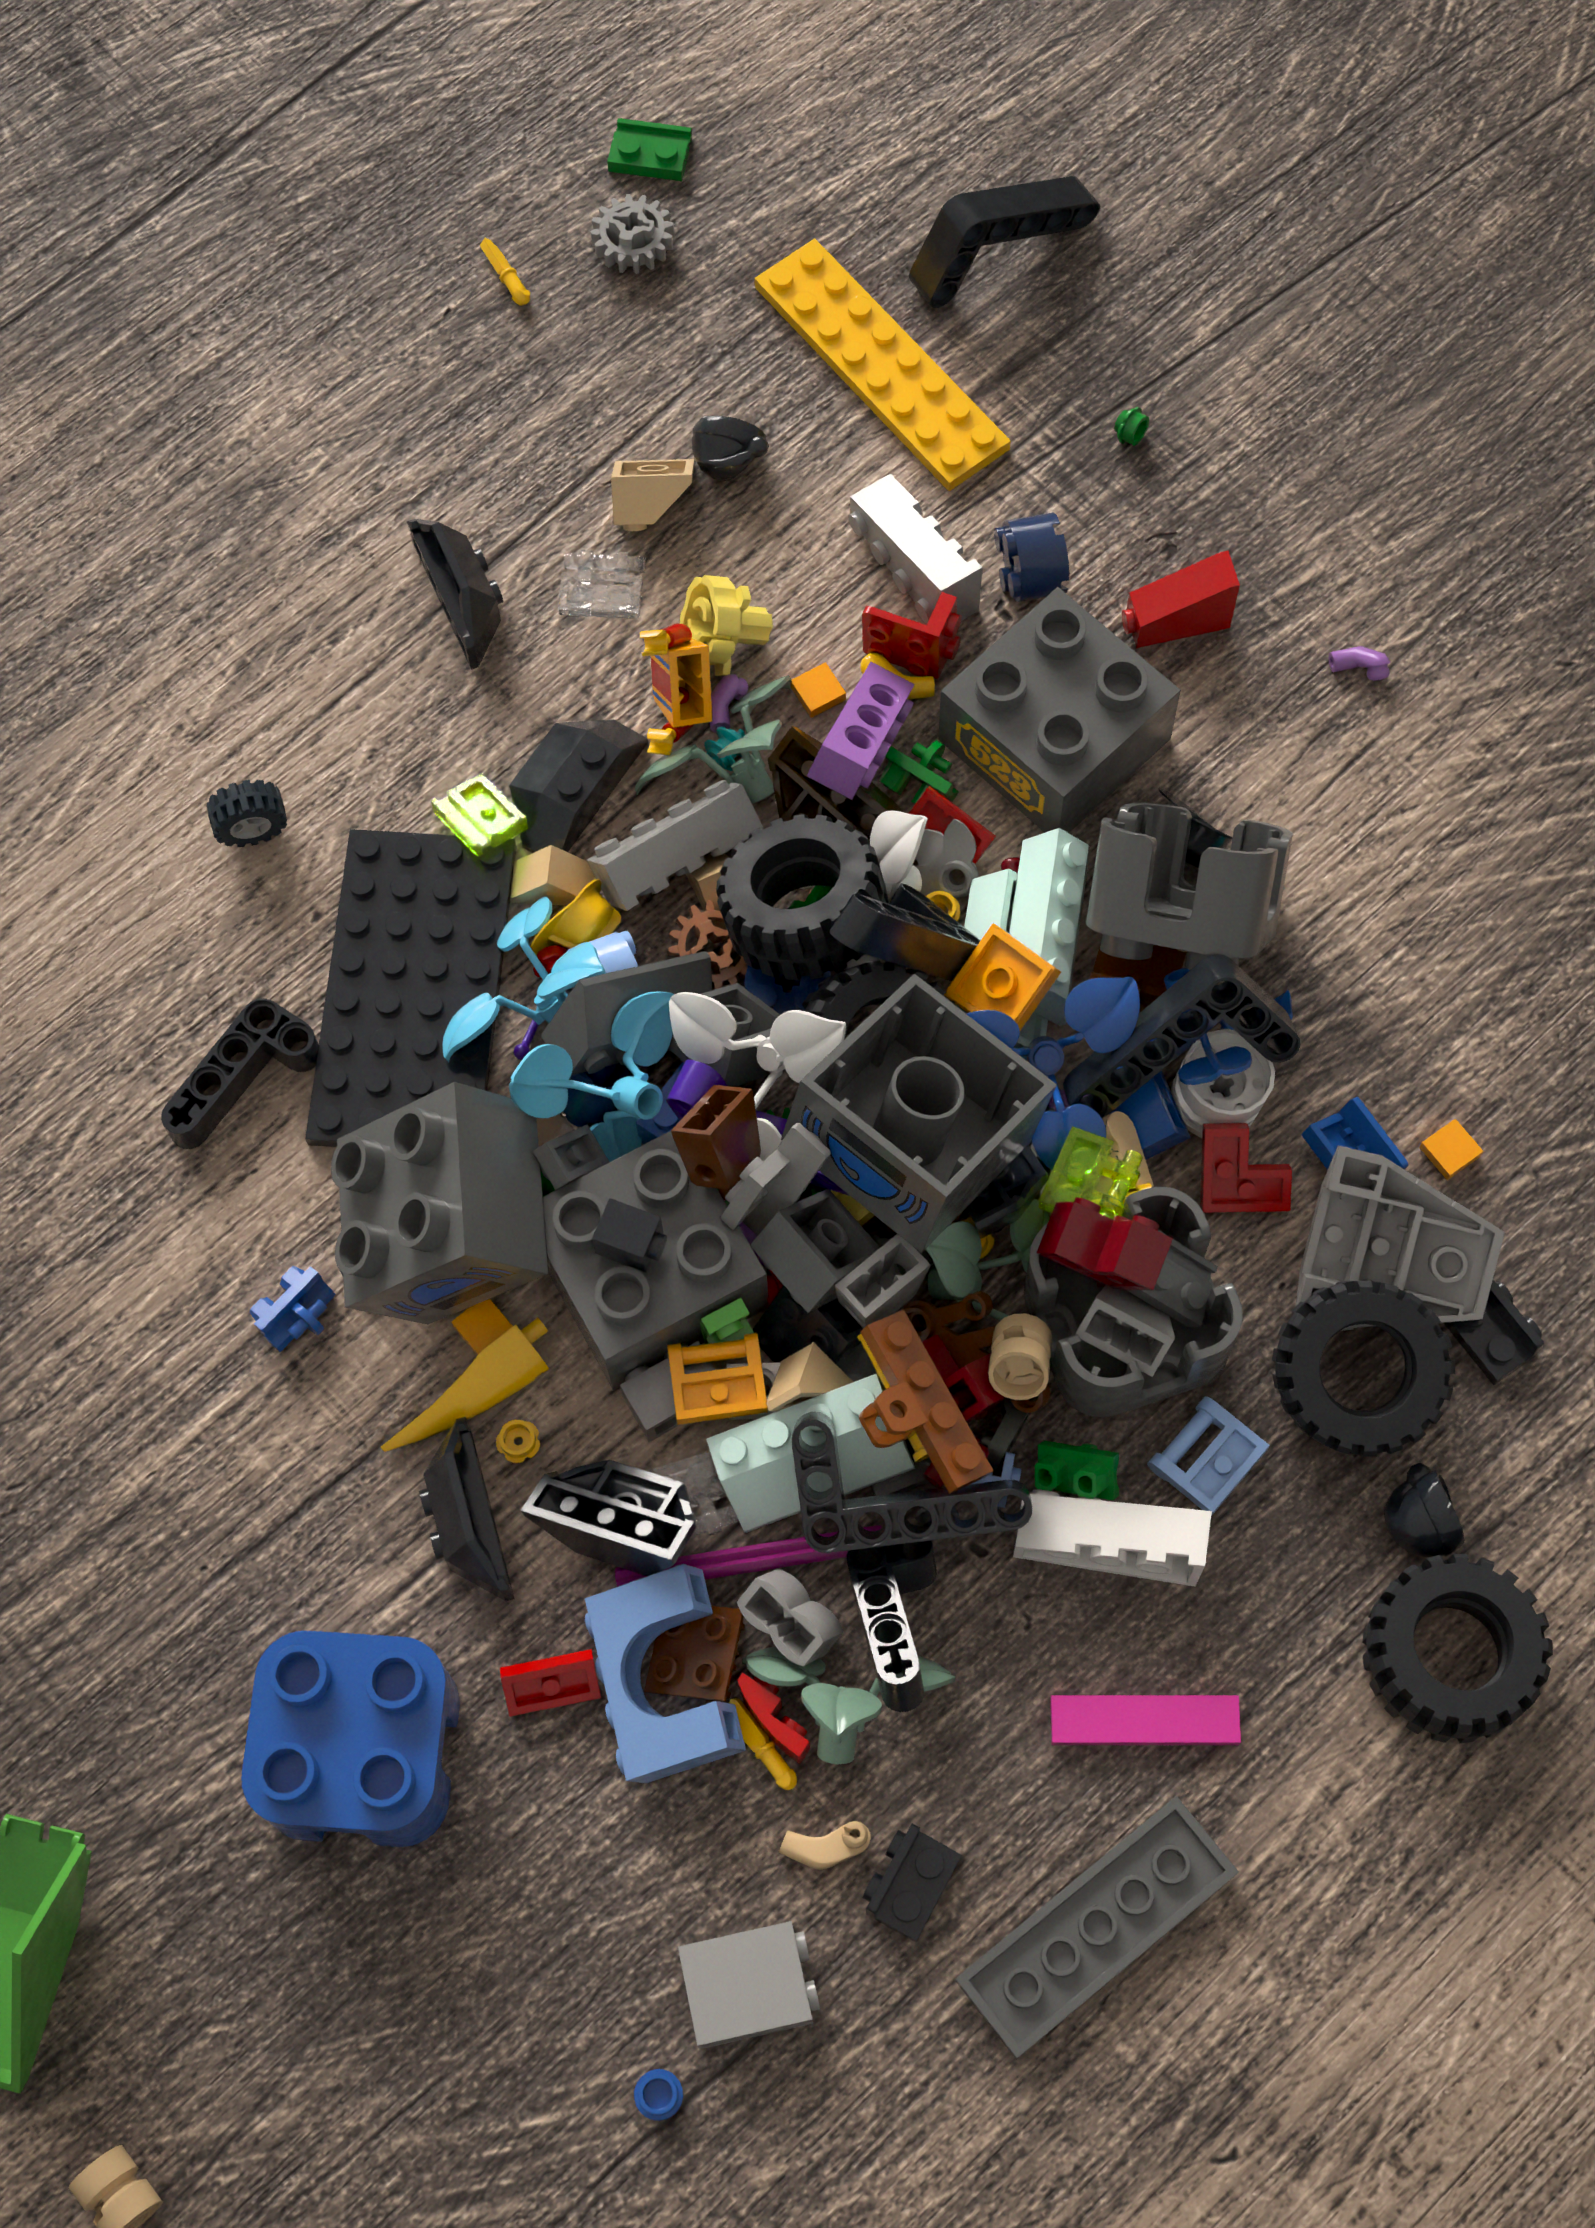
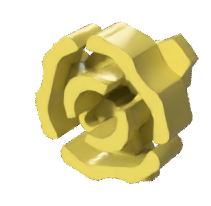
M704 575L703 577H695L688 587L685 604L680 615V624H685L690 628L692 639L707 642L709 646V664L714 665L715 676H726L730 674L731 656L734 654L737 643L764 645L769 641V635L773 628L772 614H769L766 608L749 606L751 596L748 586H739L735 589L734 584L728 577Z

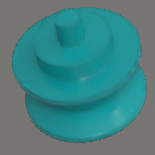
M718 727L716 734L719 739L716 742L713 740H706L704 742L706 753L722 768L733 771L731 765L736 763L734 759L737 756L743 758L741 753L728 755L720 759L717 754L727 745L743 738L746 734L741 729L736 732L733 729Z

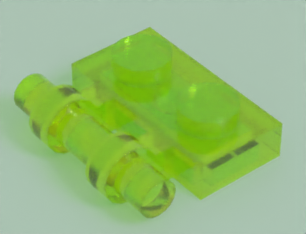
M1072 1126L1039 1198L1038 1208L1052 1213L1056 1202H1074L1075 1197H1079L1101 1206L1099 1213L1110 1219H1113L1115 1215L1122 1217L1124 1214V1200L1130 1188H1135L1141 1175L1138 1168L1143 1157L1136 1151L1127 1150L1122 1161L1112 1158L1110 1156L1113 1151L1114 1141ZM1102 1175L1113 1180L1108 1194L1096 1191Z

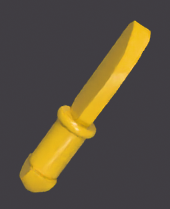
M484 238L480 247L496 272L500 275L501 283L506 285L515 303L520 306L528 304L530 301V291L526 290L518 278L516 269L511 268L505 256L491 240Z
M737 1698L730 1699L729 1703L736 1706L744 1742L755 1752V1757L762 1761L780 1788L784 1790L793 1789L797 1784V1776L794 1769L788 1766L776 1750L775 1743L773 1741L769 1742V1737L742 1701Z

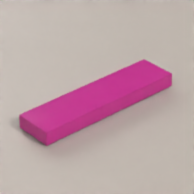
M1051 1695L1050 1697L1051 1745H1240L1239 1695Z

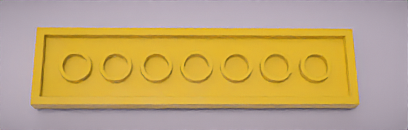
M815 238L754 278L757 291L948 491H951L1010 450L1011 440Z

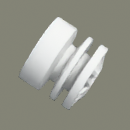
M1222 1029L1207 1033L1214 1054L1234 1046L1246 1048L1252 1057V1064L1247 1070L1230 1076L1222 1075L1215 1081L1199 1085L1183 1084L1177 1072L1172 1082L1171 1093L1188 1131L1202 1138L1204 1123H1247L1250 1128L1274 1087L1275 1069L1273 1062L1263 1057L1235 1030ZM1200 1039L1191 1046L1180 1068L1192 1060L1206 1057Z

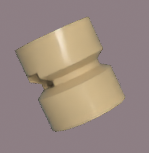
M1023 1313L1007 1316L996 1325L992 1338V1354L990 1356L988 1374L991 1385L1002 1396L1014 1400H1028L1038 1396L1046 1388L1050 1372L1052 1334L1044 1321L1036 1316Z
M122 2145L112 2148L93 2161L76 2176L68 2187L85 2211L95 2210L96 2216L93 2223L97 2228H139L163 2203L147 2179H136L135 2176L139 2168Z

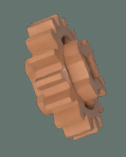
M712 900L707 901L704 912H700L697 906L692 905L689 909L691 919L681 915L677 918L676 923L682 930L670 931L668 938L677 942V945L669 947L667 955L681 957L702 952L708 943V939L714 944L727 941L722 946L718 957L713 951L708 952L711 957V968L716 973V975H712L713 990L722 988L723 983H727V985L738 983L737 975L745 979L747 967L745 966L746 963L743 956L740 957L738 964L734 967L732 964L733 960L730 957L731 950L734 947L728 931L714 926L711 922L720 921L724 923L721 911L715 910ZM693 928L697 943L695 947L686 952V938Z

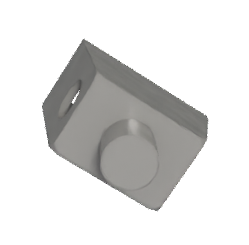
M896 1234L835 1284L834 1288L838 1301L864 1329L868 1324L894 1314L917 1294L930 1268V1264L910 1243ZM897 1264L901 1265L907 1273L901 1275Z
M1107 1285L1097 1294L1075 1335L1078 1334L1081 1340L1127 1364L1137 1361L1140 1370L1152 1377L1175 1339L1169 1315L1125 1289H1113Z

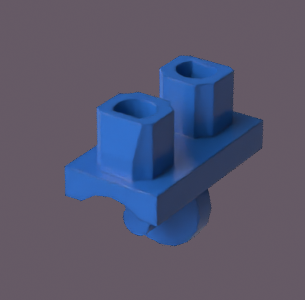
M292 1266L281 1277L280 1285L285 1292L274 1303L268 1297L260 1298L250 1309V1314L256 1321L254 1325L279 1352L294 1338L297 1340L307 1328L316 1335H319L324 1330L323 1325L317 1318L328 1308L326 1305L336 1294L323 1281L322 1276L311 1266L306 1271Z

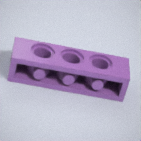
M870 662L824 740L807 777L851 800L860 785L868 789L914 702L907 698L915 684Z

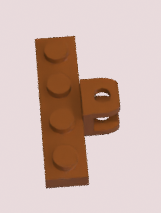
M901 1310L868 1324L861 1331V1334L890 1385V1388L878 1395L874 1402L869 1404L859 1415V1420L872 1444L877 1448H887L911 1438L916 1433L949 1494L975 1483L992 1473L993 1469L905 1311ZM876 1417H881L887 1428L886 1432L878 1429L875 1423Z

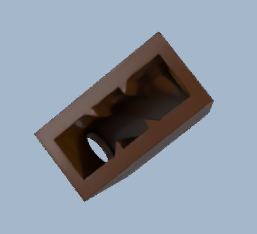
M713 1085L671 1130V1133L691 1182L696 1186L717 1188L723 1200H726L725 1196L741 1180L739 1176L757 1156L760 1158L761 1147L753 1090Z

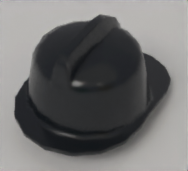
M1158 788L1159 792L1174 806L1186 808L1192 815L1185 862L1199 868L1201 855L1209 847L1224 849L1233 837L1215 829L1177 797L1163 788Z

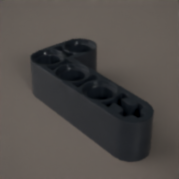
M259 998L251 1001L162 1110L161 1121L172 1141L183 1149H193L205 1142L272 1057L296 1072L312 1070L316 1066L319 1047L313 1029L305 1021L272 1000ZM274 1020L268 1028L257 1029L258 1024L262 1021ZM300 1041L308 1042L302 1050L290 1051L295 1043ZM247 1052L243 1060L230 1062L235 1054ZM221 1085L219 1091L210 1096L203 1095L208 1087Z
M930 1540L849 1550L847 1553V1565L852 1591L882 1699L885 1705L893 1711H911L922 1703L924 1686L918 1655L900 1595L924 1589L935 1581L937 1567L933 1542ZM903 1673L902 1678H896L895 1674Z

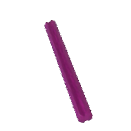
M875 1525L863 1528L868 1531H877L883 1526ZM831 1532V1533H825V1534H819V1535H821V1536H823V1537H830V1536L835 1535L837 1532ZM805 1537L680 1556L675 1564L667 1569L686 1564L702 1569L704 1579L706 1580L845 1558L848 1551L821 1553L812 1549L806 1542ZM620 1567L615 1568L617 1587L647 1577Z

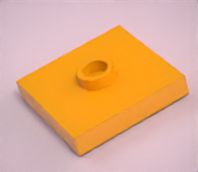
M993 923L944 995L967 1013L979 1010H996L1005 1013L1018 1024L1021 1031L1061 971Z

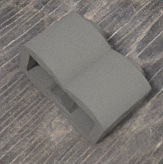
M776 1569L755 1578L737 1601L738 1607L745 1619L758 1630L770 1634L775 1646L782 1655L801 1666H805L825 1656L844 1633L836 1616L822 1604L810 1601L804 1586L794 1576L783 1570Z

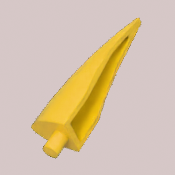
M537 1317L522 1330L517 1325H514L483 1349L453 1384L428 1409L383 1444L381 1449L387 1452L450 1429L456 1419L466 1416V1419L469 1420L520 1391L539 1375L548 1371L549 1367L532 1346L535 1341L548 1332L545 1325Z

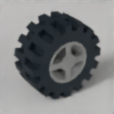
M243 780L242 784L239 785L232 783L228 785V789L220 788L217 790V795H211L209 802H207V811L214 838L220 844L225 842V846L232 847L234 844H237V847H245L249 843H251V846L258 845V841L263 840L267 842L272 839V835L278 836L282 833L281 829H285L287 826V817L280 790L277 786L274 787V783L271 782L264 784L263 780H256L254 783H250V780Z

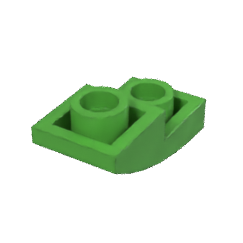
M742 1298L701 1318L700 1326L705 1344L744 1339V1334L754 1333L746 1319L750 1313Z

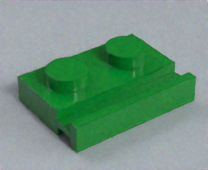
M618 118L617 129L614 132L607 160L608 172L682 181L689 155V145L692 142V128Z

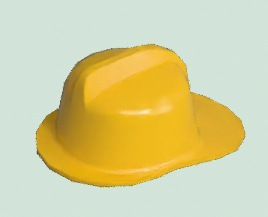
M594 879L588 883L570 904L543 926L530 945L536 955L541 949L559 944L571 949L583 942H590L612 934L616 930L622 918L620 913L600 894L602 886L600 879Z

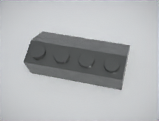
M706 951L580 979L545 1028L541 1037L546 1044H554L564 1048L570 1055L573 1063L571 1075L583 1072L593 1074L606 1066L618 1063L623 1066L625 1064L622 1058L625 1051L617 1049L611 1042L612 1024L621 1007L632 998L648 992L660 991L673 994L692 992L702 994L712 991L711 957Z

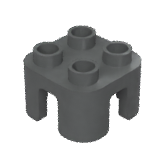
M1157 803L1125 804L1119 810L1117 821L1111 818H1103L1101 820L1086 925L1092 930L1102 933L1100 950L1111 956L1134 960L1149 959L1152 957L1153 946L1158 945L1187 951L1185 967L1189 970L1208 956L1216 954L1225 955L1239 966L1240 958H1252L1258 955L1276 936L1293 833L1283 827L1249 819L1241 821L1234 828L1231 850L1209 847L1202 853L1197 884L1192 885L1183 876L1192 822L1190 811L1183 807Z
M1151 1187L1135 1192L1125 1198L1121 1217L1132 1220L1134 1215L1153 1220L1160 1225L1159 1231L1205 1258L1211 1240V1231L1202 1209L1190 1196L1169 1187ZM1047 1224L1037 1233L1030 1249L1024 1284V1299L1029 1314L1044 1321L1051 1330L1052 1350L1050 1368L1061 1395L1070 1406L1088 1416L1111 1417L1206 1385L1222 1372L1240 1331L1243 1318L1242 1305L1232 1283L1215 1288L1210 1277L1209 1283L1212 1284V1289L1207 1299V1307L1201 1326L1188 1328L1170 1317L1175 1339L1152 1377L1140 1370L1137 1361L1127 1364L1081 1340L1078 1334L1075 1335L1095 1297L1104 1287H1098L1096 1280L1037 1254L1036 1252Z

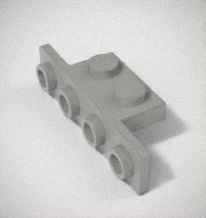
M797 1122L790 1128L782 1142L764 1161L757 1156L739 1176L741 1180L725 1196V1199L730 1204L720 1219L732 1230L743 1222L758 1236L778 1211L797 1202L830 1156V1150L817 1135L808 1131L802 1124Z

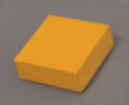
M826 662L792 679L791 689L810 718L846 700L845 690Z
M1456 1119L1424 1140L1419 1147L1447 1181L1480 1158L1484 1152Z
M490 1299L469 1307L451 1321L452 1326L477 1356L483 1349L513 1327Z

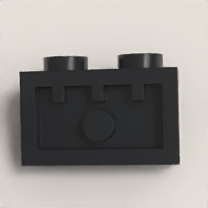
M1492 1281L1483 1319L1443 1322L1493 1385H1496L1533 1359L1544 1346V1341L1541 1339L1542 1333L1538 1325L1530 1317L1523 1316L1513 1304V1297L1510 1291L1500 1281Z
M912 1823L907 1833L901 1830L897 1831L885 1854L892 1859L884 1876L875 1872L862 1898L869 1902L866 1908V1915L916 1943L962 1855L920 1832V1827Z

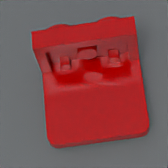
M941 592L927 625L872 606H866L862 613L863 652L867 655L870 653L881 654L890 663L904 667L916 676H933V678L939 679L947 659L954 660L961 642V637L956 635L962 618L961 615L957 614V597Z

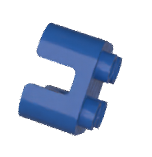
M296 1631L280 1637L265 1650L255 1672L241 1777L243 1793L248 1804L259 1816L278 1831L296 1840L323 1841L324 1831L363 1834L376 1845L390 1847H407L426 1840L441 1826L449 1807L451 1780L442 1770V1752L445 1727H457L460 1699L454 1680L430 1647L421 1641L409 1637L322 1631Z

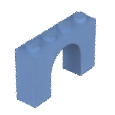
M681 1564L585 1598L588 1611L585 1615V1623L590 1636L595 1642L598 1655L595 1661L596 1672L605 1686L608 1699L605 1708L609 1724L615 1730L619 1747L616 1750V1760L620 1771L625 1775L626 1781L649 1783L746 1751L735 1704L714 1701L664 1717L656 1712L648 1703L641 1686L640 1672L643 1657L656 1637L666 1630L713 1614L702 1569Z

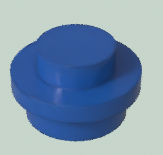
M654 2069L648 2071L638 2080L635 2086V2104L638 2110L648 2119L655 2121L669 2119L681 2107L683 2101L682 2085L678 2078L667 2070Z

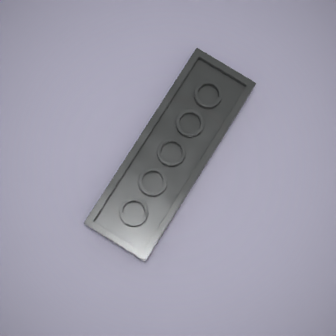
M1175 1796L956 1977L955 1982L1017 2060L1234 1878L1239 1871L1180 1799Z

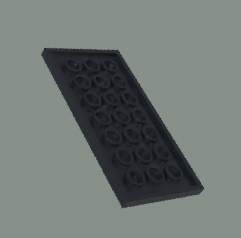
M350 829L305 1137L308 1145L337 1147L338 1138L453 1082L487 1091L496 1018L483 1033L455 1051L449 1062L443 1056L442 1044L449 1022L465 1004L483 993H489L492 999L499 995L504 951L500 950L497 946V940L508 923L513 865L517 849L515 839Z

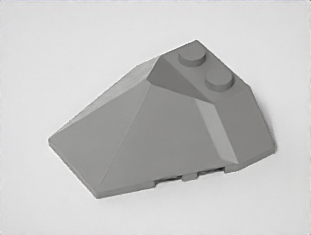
M1338 1145L1321 1184L1300 1267L1296 1306L1300 1302L1308 1300L1312 1297L1311 1293L1322 1287L1327 1288L1336 1285L1337 1282L1349 1280H1366L1397 1286L1399 1287L1398 1289L1407 1293H1412L1422 1300L1421 1304L1428 1310H1433L1440 1319V1323L1483 1319L1505 1232L1384 1156ZM1358 1324L1344 1328L1341 1331L1354 1330V1328L1376 1326L1368 1324Z

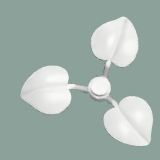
M885 811L876 818L873 824L870 846L874 847L889 902L901 883L911 886L919 892L921 891V874L917 867L913 866V862L928 819L925 816L908 814L901 811ZM807 886V887H802V888H799V889H809V888H812V887H814V886ZM865 954L858 961L852 959L847 962V968L845 969L866 962L881 961V959Z
M692 992L674 994L669 1001L673 1036L681 1051L692 1060L711 1064L723 1057L725 1047L729 1050L757 1048L756 1057L758 1064L764 1070L770 1071V1075L754 1096L755 1109L776 1079L783 1074L784 1069H786L787 1074L792 1080L800 1083L845 1037V1022L826 1019L806 1011L791 1010L784 1012L775 1019L769 1037L765 1038L760 1034L753 1039L733 1041L730 1038L736 1032V1020L732 1013L719 1001ZM757 1118L761 1147L760 1159L764 1161L777 1149L782 1142V1136L771 1122L763 1118Z

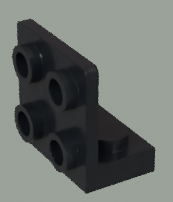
M783 1285L752 1330L758 1334L759 1347L774 1363H781L782 1360L814 1342L836 1364L847 1350L861 1344L857 1336L861 1334L863 1328L840 1304L838 1298L807 1313L792 1298L789 1290Z

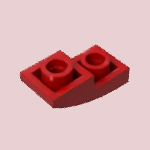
M742 1672L737 1680L738 1687L751 1715L775 1745L798 1764H801L810 1750V1741L804 1738L807 1731L787 1716H784L781 1721L775 1718L782 1708L781 1698L776 1696L779 1689L775 1685L762 1681L756 1676L751 1679Z

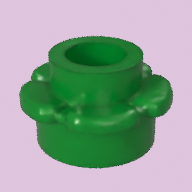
M1139 407L1132 408L1129 411H1122L1114 426L1119 442L1124 444L1126 441L1133 446L1137 445L1148 429L1149 417L1142 414V409Z

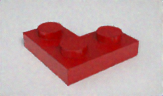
M1247 1123L1203 1124L1200 1207L1203 1213L1291 1211L1292 1168L1290 1164L1248 1165L1249 1126Z

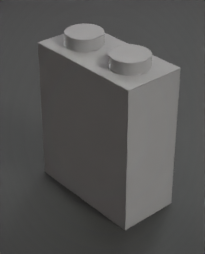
M792 1921L678 1946L696 2042L699 2049L813 2024L811 2012L820 2010L814 1980L804 1982L801 1962L810 1961L804 1931L794 1933Z

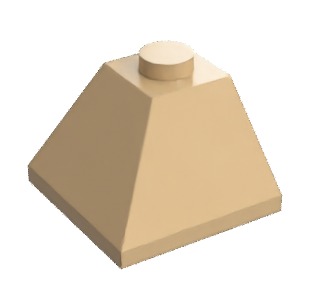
M694 459L615 461L611 476L614 525H623V530L641 531L647 529V524H654L692 484Z

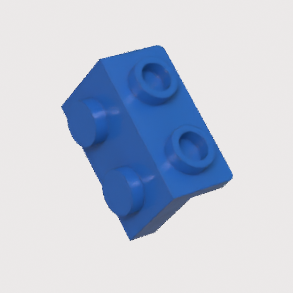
M1359 1097L1350 1099L1338 1113L1309 1125L1301 1134L1327 1170L1338 1145L1384 1156L1404 1170L1408 1167V1161Z

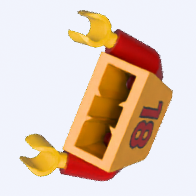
M680 623L660 630L640 632V638H644L645 642L644 652H641L642 656H651L654 700L668 720L662 727V730L649 728L647 739H650V745L647 753L670 755L673 743L683 737L695 724L713 722L709 646L692 639L690 628Z

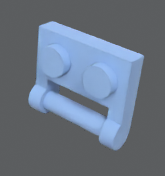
M1205 1396L1196 1406L1197 1413L1161 1454L1155 1453L1147 1465L1158 1477L1168 1481L1199 1508L1205 1511H1212V1516L1265 1454L1270 1445L1216 1401ZM1211 1424L1218 1426L1222 1430L1186 1473L1176 1465Z

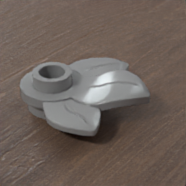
M954 819L948 825L944 834L930 829L924 830L915 857L919 864L915 867L919 870L922 878L920 891L922 894L928 895L934 891H945L955 898L965 897L970 893L972 879L979 877L978 869L972 862L976 852V842L969 828L961 821ZM954 869L963 871L965 874L964 882H957L953 879L952 871Z

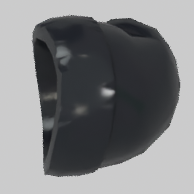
M703 416L692 430L693 437L691 441L695 461L701 471L707 476L722 482L734 479L747 468L754 458L764 456L769 448L766 440L767 436L762 430L751 423L733 417Z
M1423 1463L1412 1465L1407 1472L1406 1481L1393 1490L1386 1502L1384 1519L1387 1531L1396 1544L1407 1552L1423 1557H1434L1437 1555L1446 1557L1451 1555L1464 1544L1465 1540L1445 1480L1439 1471H1431Z

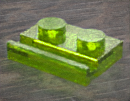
M482 773L447 791L446 798L440 801L437 798L431 800L433 812L477 857L483 854V848L489 845L494 848L528 829L526 816Z

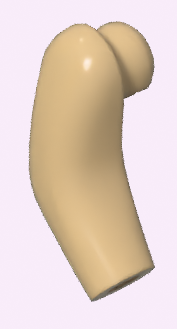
M858 1821L849 1822L822 1837H810L787 1830L779 1853L808 1867L823 1870L864 1852L870 1844L871 1835L869 1829Z

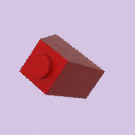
M1229 551L1219 552L1129 593L1127 609L1122 610V623L1125 633L1132 634L1136 648L1231 627L1240 584Z

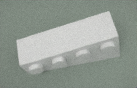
M1038 1489L1033 1490L1032 1494H1030L1032 1516L1029 1522L1022 1528L1017 1529L1013 1554L1015 1558L1195 1587L1206 1563L1212 1511L1111 1502L1098 1498L1059 1497V1494L1056 1492ZM1023 1500L1021 1501L1020 1510L1024 1506Z

